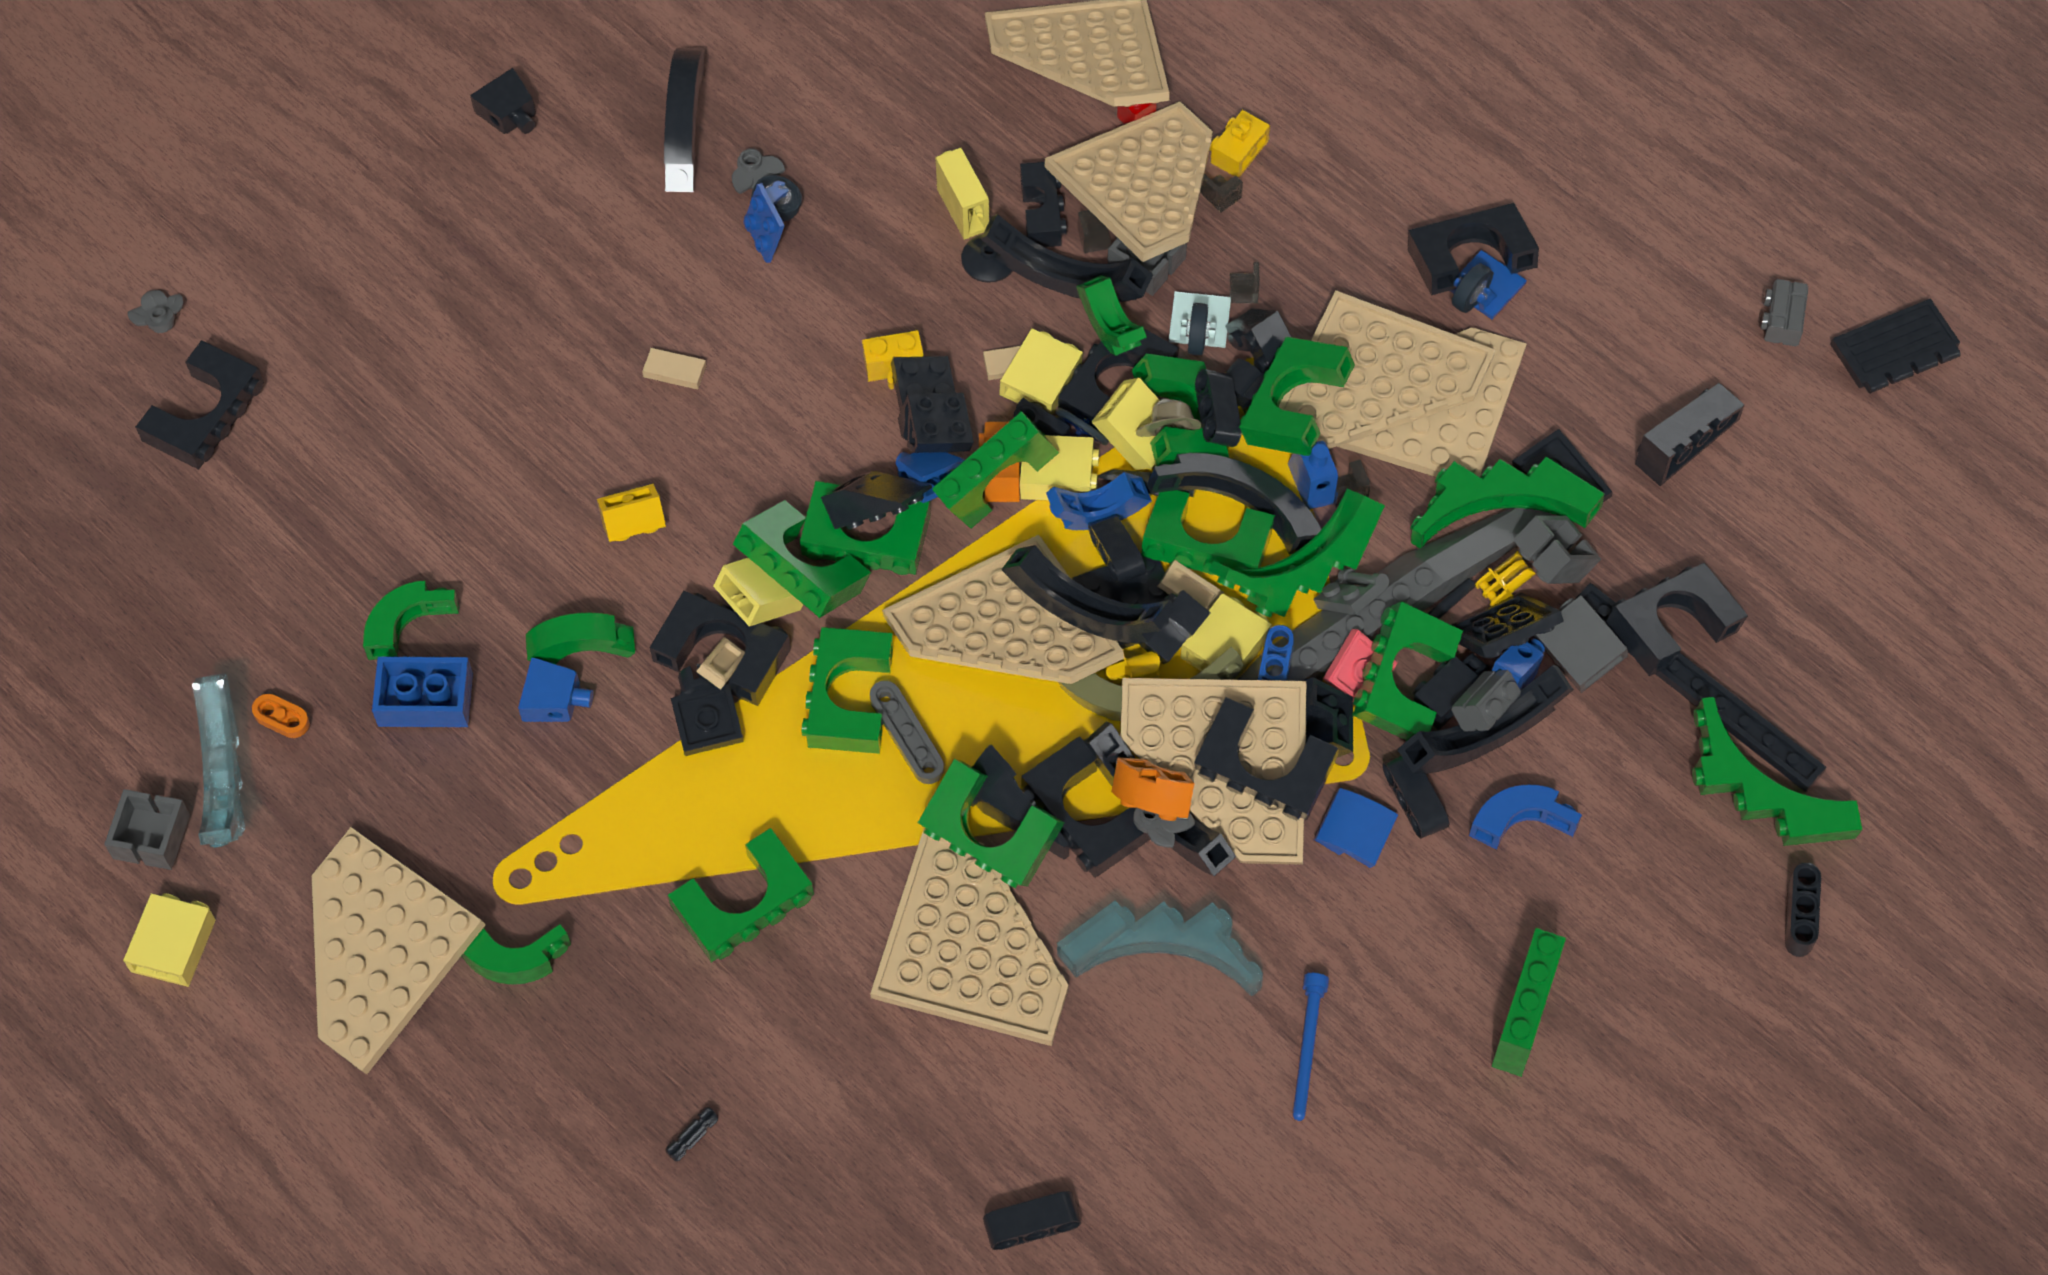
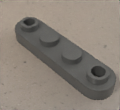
M890 681L876 683L870 690V702L876 713L882 714L883 725L916 779L924 784L936 783L942 778L944 773V763L899 688ZM883 697L890 698L888 702H882L880 699ZM930 767L934 771L932 773H925L924 769Z

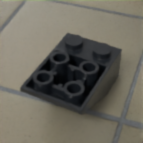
M871 471L849 479L823 495L821 499L834 529L846 526L850 530L864 523L863 520L869 519L871 523L884 518L888 512L896 515L909 509L908 505L923 500V494L930 490L932 485L917 480Z

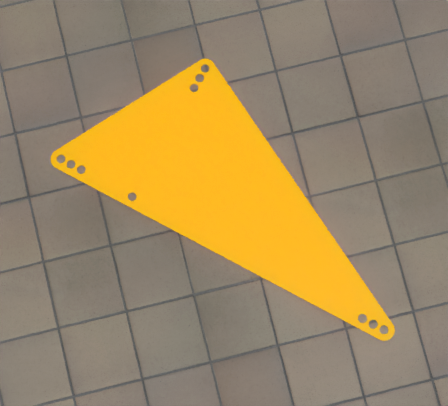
M1249 358V359H1246L1245 361H1247V362L1251 363L1252 365H1254L1253 362H1254L1255 360H1254V358ZM1238 406L1239 417L1241 421L1242 417L1246 414L1243 412L1242 408ZM1242 433L1237 446H1226L1229 451V458L1264 471L1289 488L1302 501L1288 466L1293 453L1247 445ZM1114 447L1099 457V466H1093V473L1100 475L1114 469L1152 472L1154 468L1135 470ZM1196 490L1195 496L1189 497L1187 514L1182 526L1190 537L1199 542L1207 544L1223 543L1229 541L1238 533L1246 508L1249 507L1218 493ZM1151 494L1149 496L1152 501L1133 515L1121 520L1140 554L1143 536L1158 497ZM1036 500L846 628L849 630L893 633L894 649L891 672L851 671L844 673L831 684L828 691L830 700L838 707L848 711L876 713L870 702L871 688L880 681L894 683L899 688L943 760L944 773L942 778L936 783L924 784L916 779L884 725L880 754L808 748L807 737L802 736L803 718H809L810 709H806L807 691H812L813 682L809 681L811 664L816 665L817 656H814L812 651L775 676L758 706L742 699L734 703L744 742L685 756L681 740L503 859L497 865L493 874V886L497 895L510 904L523 905L756 870V867L747 856L745 844L769 828L773 830L797 863L919 845L923 829L925 828L918 821L954 759L973 766L989 745H992L1016 772L1017 775L1014 776V779L1021 789V776L1079 736L1084 741L1105 722L1112 723L1121 736L1120 721L1108 719L1084 708L1073 700L1060 687L1058 682L910 657L885 620L882 611L1037 535L1041 537L1071 579L1072 577L1102 568L1106 565L1091 540L1089 530L1065 529L1062 519L1055 517L1051 512L1049 500ZM1310 509V512L1315 517L1314 510ZM1272 529V535L1261 567L1274 564L1292 555L1288 554L1282 540L1274 529ZM1160 561L1164 572H1166L1170 563ZM1190 569L1223 591V594L1229 598L1234 597L1241 601L1245 608L1253 613H1259L1255 611L1257 605L1247 601L1248 595L1239 591V585L1235 584L1234 588L1231 589L1218 583L1219 576L1210 575ZM1329 576L1326 580L1324 587L1330 584ZM1309 589L1307 594L1297 590L1285 617L1273 613L1271 618L1265 616L1269 623L1272 624L1271 628L1276 625H1284L1293 631L1317 615L1322 610L1317 608L1313 599L1320 593ZM1283 636L1276 637L1272 641V644L1282 639ZM1139 644L1122 649L1127 659L1147 653ZM1263 646L1262 649L1258 652V654L1255 656V658L1252 660V662L1248 665V667L1245 669V671H1246V670L1250 667V665L1263 653V651H1264V646ZM1180 647L1168 663L1163 665L1160 662V675L1158 679H1190L1201 671L1181 659ZM1108 667L1095 672V674L1106 680V669ZM883 697L880 700L882 702H888L890 698ZM1353 716V761L1346 766L1334 763L1325 784L1351 781L1360 777L1366 771L1370 761V752L1361 719ZM930 767L924 769L925 773H932L934 771ZM1098 767L1095 773L1070 789L1063 799L1066 812L1076 821L1117 816L1130 808L1120 804L1121 800L1111 792V784ZM976 805L970 807L968 823L974 837L1014 831L984 814ZM574 834L582 839L583 845L579 852L566 854L561 850L560 842L567 835ZM542 852H552L557 857L556 866L547 872L538 870L535 866L536 857ZM517 869H526L532 875L531 883L523 889H516L509 883L511 873Z

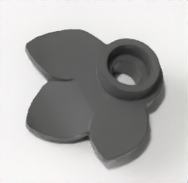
M746 149L737 159L738 168L732 174L733 187L739 194L746 192L750 188L753 190L754 185L760 178L768 175H779L785 171V167L774 156H763L756 149Z
M150 290L142 296V306L129 310L127 315L129 320L136 326L147 325L156 333H164L173 327L174 315L182 309L184 301L180 294L167 298L160 290Z
M1136 808L1133 814L1134 824L1140 831L1148 833L1154 844L1168 848L1174 847V833L1186 831L1195 824L1190 813L1188 818L1177 817L1175 821L1163 820L1159 818V814ZM1144 814L1151 815V816H1153L1154 818H1151V819L1146 818V817L1144 816Z

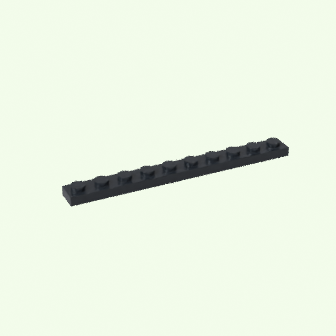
M1590 583L1574 600L1582 596L1606 623L1612 612L1611 607L1616 602ZM1680 652L1671 666L1655 673L1696 707L1702 698L1714 697L1725 729L1803 791L1807 792L1827 768L1825 765Z

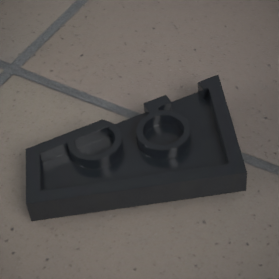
M1560 429L1512 461L1513 467L1527 475L1534 464L1539 465L1547 457L1605 493L1603 502L1612 497L1611 489Z

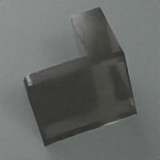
M1204 174L1200 193L1222 213L1242 198L1243 182L1236 175L1227 181L1222 175H1218L1211 180Z
M1090 210L1078 212V234L1084 254L1108 249L1111 246L1108 228Z
M1253 262V273H1230L1229 295L1231 303H1258L1260 286L1259 262Z
M1361 460L1349 463L1348 475L1338 477L1334 498L1336 508L1339 506L1347 488L1369 498L1371 483Z

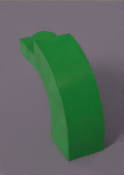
M1099 276L1076 286L1091 325L1101 342L1113 355H1119L1141 345L1140 340L1146 338L1144 328L1132 323L1127 318L1117 299L1110 278Z
M424 580L402 585L386 594L372 609L365 624L363 648L368 660H376L378 657H398L400 634L412 620L425 615L459 614V601L455 590L437 588L429 591Z
M575 613L555 617L536 625L526 633L527 660L531 661V658H537L556 664L567 655L581 651H601L629 658L635 654L633 626L616 623L615 615Z
M561 924L534 943L521 948H508L499 945L483 928L461 957L476 973L486 979L502 984H524L539 980L552 973L549 960L562 956L571 943L568 933Z

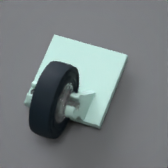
M1175 292L1169 342L1188 344V353L1192 355H1203L1205 346L1225 348L1227 338L1225 326L1229 320L1231 297Z

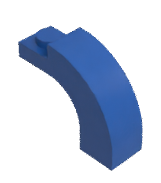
M1123 472L1107 485L1089 492L1076 493L1058 487H1053L1046 492L1051 512L1055 517L1062 519L1065 529L1088 530V524L1113 515H1117L1120 520H1123L1138 512L1152 501L1142 477Z
M1519 785L1495 794L1481 807L1472 823L1469 836L1497 850L1503 836L1511 826L1521 821L1534 820L1545 823L1573 837L1579 826L1582 814L1578 813L1570 805L1557 803L1559 791L1540 785Z

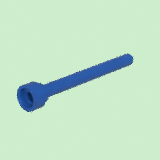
M1307 973L1304 975L1303 989L1305 990V995L1308 996L1293 1108V1118L1297 1121H1302L1306 1115L1320 998L1324 997V993L1328 991L1329 977L1319 973Z

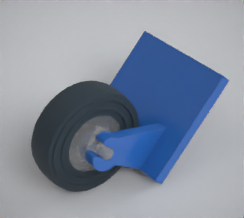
M768 175L756 182L751 193L749 208L744 216V226L750 232L755 241L757 251L761 253L766 263L772 261L785 226L783 221L792 219L798 213L802 203V195L799 188L789 179L777 175Z
M1481 250L1459 273V278L1455 280L1454 286L1456 289L1450 291L1454 294L1452 305L1463 313H1467L1475 308L1493 320L1526 284L1527 280L1517 273L1511 274L1505 265Z

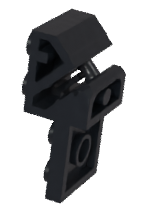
M948 356L893 357L891 369L900 409L898 423L901 437L907 441V447L913 453L970 451L974 441L964 393L955 392Z

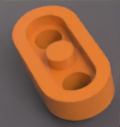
M264 694L256 698L252 704V713L259 724L288 738L301 737L309 729L310 721L305 710L278 696ZM274 710L271 715H265L266 711ZM299 722L298 726L290 727L292 723Z

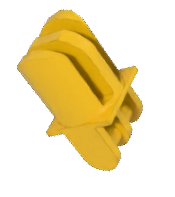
M1519 551L1515 552L1494 570L1489 568V572L1475 583L1477 589H1482V596L1489 598L1491 601L1490 606L1504 601L1510 596H1514L1512 593L1536 574L1532 568H1529L1521 560L1522 555ZM1495 578L1497 581L1490 586L1488 583ZM1503 587L1504 591L1497 595L1496 592Z
M1152 651L1128 659L1124 655L1122 662L1108 666L1106 669V681L1122 686L1123 678L1158 679L1160 675V657Z

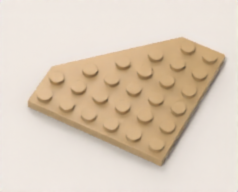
M1097 0L985 13L991 53L1114 107L1169 101V89L1147 0Z
M1177 102L1136 121L1045 158V168L1144 262L1189 242L1213 131L1181 102Z
M1335 291L1311 341L1348 347L1355 366L1344 388L1320 383H1305L1290 390L1281 400L1279 408L1286 411L1313 415L1321 433L1317 442H1326L1327 447L1330 449L1474 401L1496 350Z
M1473 327L1455 334L1496 350L1474 401L1337 447L1435 477L1443 468L1448 469L1453 461L1481 477L1527 344Z
M1039 535L882 610L885 620L910 657L1073 684L1124 659V652L1116 641L1083 631L1050 613L1026 595L1001 570L1016 549L1036 545L1054 566L1068 576Z
M1123 678L1121 738L1128 748L1139 759H1147L1152 764L1161 768L1185 772L1194 783L1190 811L1203 825L1222 834L1236 855L1235 858L1240 863L1303 865V818L1300 817L1299 821L1293 820L1282 814L1283 809L1275 805H1271L1270 808L1255 802V796L1243 792L1242 795H1239L1227 789L1226 783L1218 779L1211 782L1198 775L1199 771L1195 769L1194 761L1225 697L1254 709L1253 721L1239 749L1238 757L1244 769L1252 776L1263 780H1275L1287 775L1297 764L1305 747L1306 681Z
M350 827L312 874L318 1038L367 1075L486 924Z
M922 833L870 993L871 999L1052 1046L1069 985L1055 966L1053 958L1044 943L1032 928L1030 920L1021 905L1017 903L1010 891L1009 885L1000 880L1002 874L992 869L991 872H987L975 865L976 858L967 853L963 857L949 849L951 843L941 838L940 841H937Z

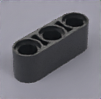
M1202 369L1197 374L1195 380V392L1204 440L1208 443L1235 447L1240 441L1242 432L1239 428L1241 422L1232 376L1222 372Z
M1117 515L1088 524L1091 540L1116 583L1146 573L1143 558Z
M1402 756L1383 762L1384 775L1416 835L1422 839L1448 828L1449 819L1426 774H1413Z
M1811 863L1797 865L1787 886L1785 947L1790 954L1796 957L1808 955L1812 951L1819 935L1821 872L1818 867ZM1798 878L1807 879L1811 885L1802 884ZM1797 906L1805 907L1809 913L1800 912ZM1795 935L1805 936L1808 942L1799 941Z
M1071 1191L1058 1192L1004 1207L983 1216V1222L992 1250H1002L1073 1230L1081 1225L1080 1216Z

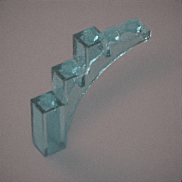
M227 673L199 677L192 684L198 716L203 763L204 799L199 839L201 845L210 844V847L225 846L229 842L239 839L238 836H242L245 830L239 796L242 780L236 753L240 742Z
M1115 900L1057 943V956L1076 978L1093 967L1118 957L1140 953H1168L1192 958L1218 969L1235 980L1251 996L1262 989L1263 973L1260 967L1254 961L1249 962L1242 954L1243 950L1235 939L1231 938L1229 940L1232 933V919L1224 909L1221 908L1219 910L1213 902L1184 923V919L1179 911L1174 907L1170 909L1164 901L1135 922L1132 912L1125 906L1122 908Z

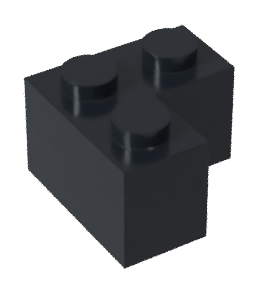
M1251 308L1225 326L1229 333L1228 339L1231 345L1238 351L1251 352L1255 360L1253 364L1261 373L1269 370L1275 359L1276 351L1281 347L1285 337H1291L1279 312L1275 310Z
M1184 590L1176 595L1172 592L1162 600H1169L1176 609L1169 618V624L1160 632H1155L1149 642L1137 643L1147 652L1157 653L1163 665L1171 660L1183 643L1194 635L1211 613Z
M1314 677L1303 680L1306 681L1305 745L1311 735L1338 747V757L1353 752V697Z

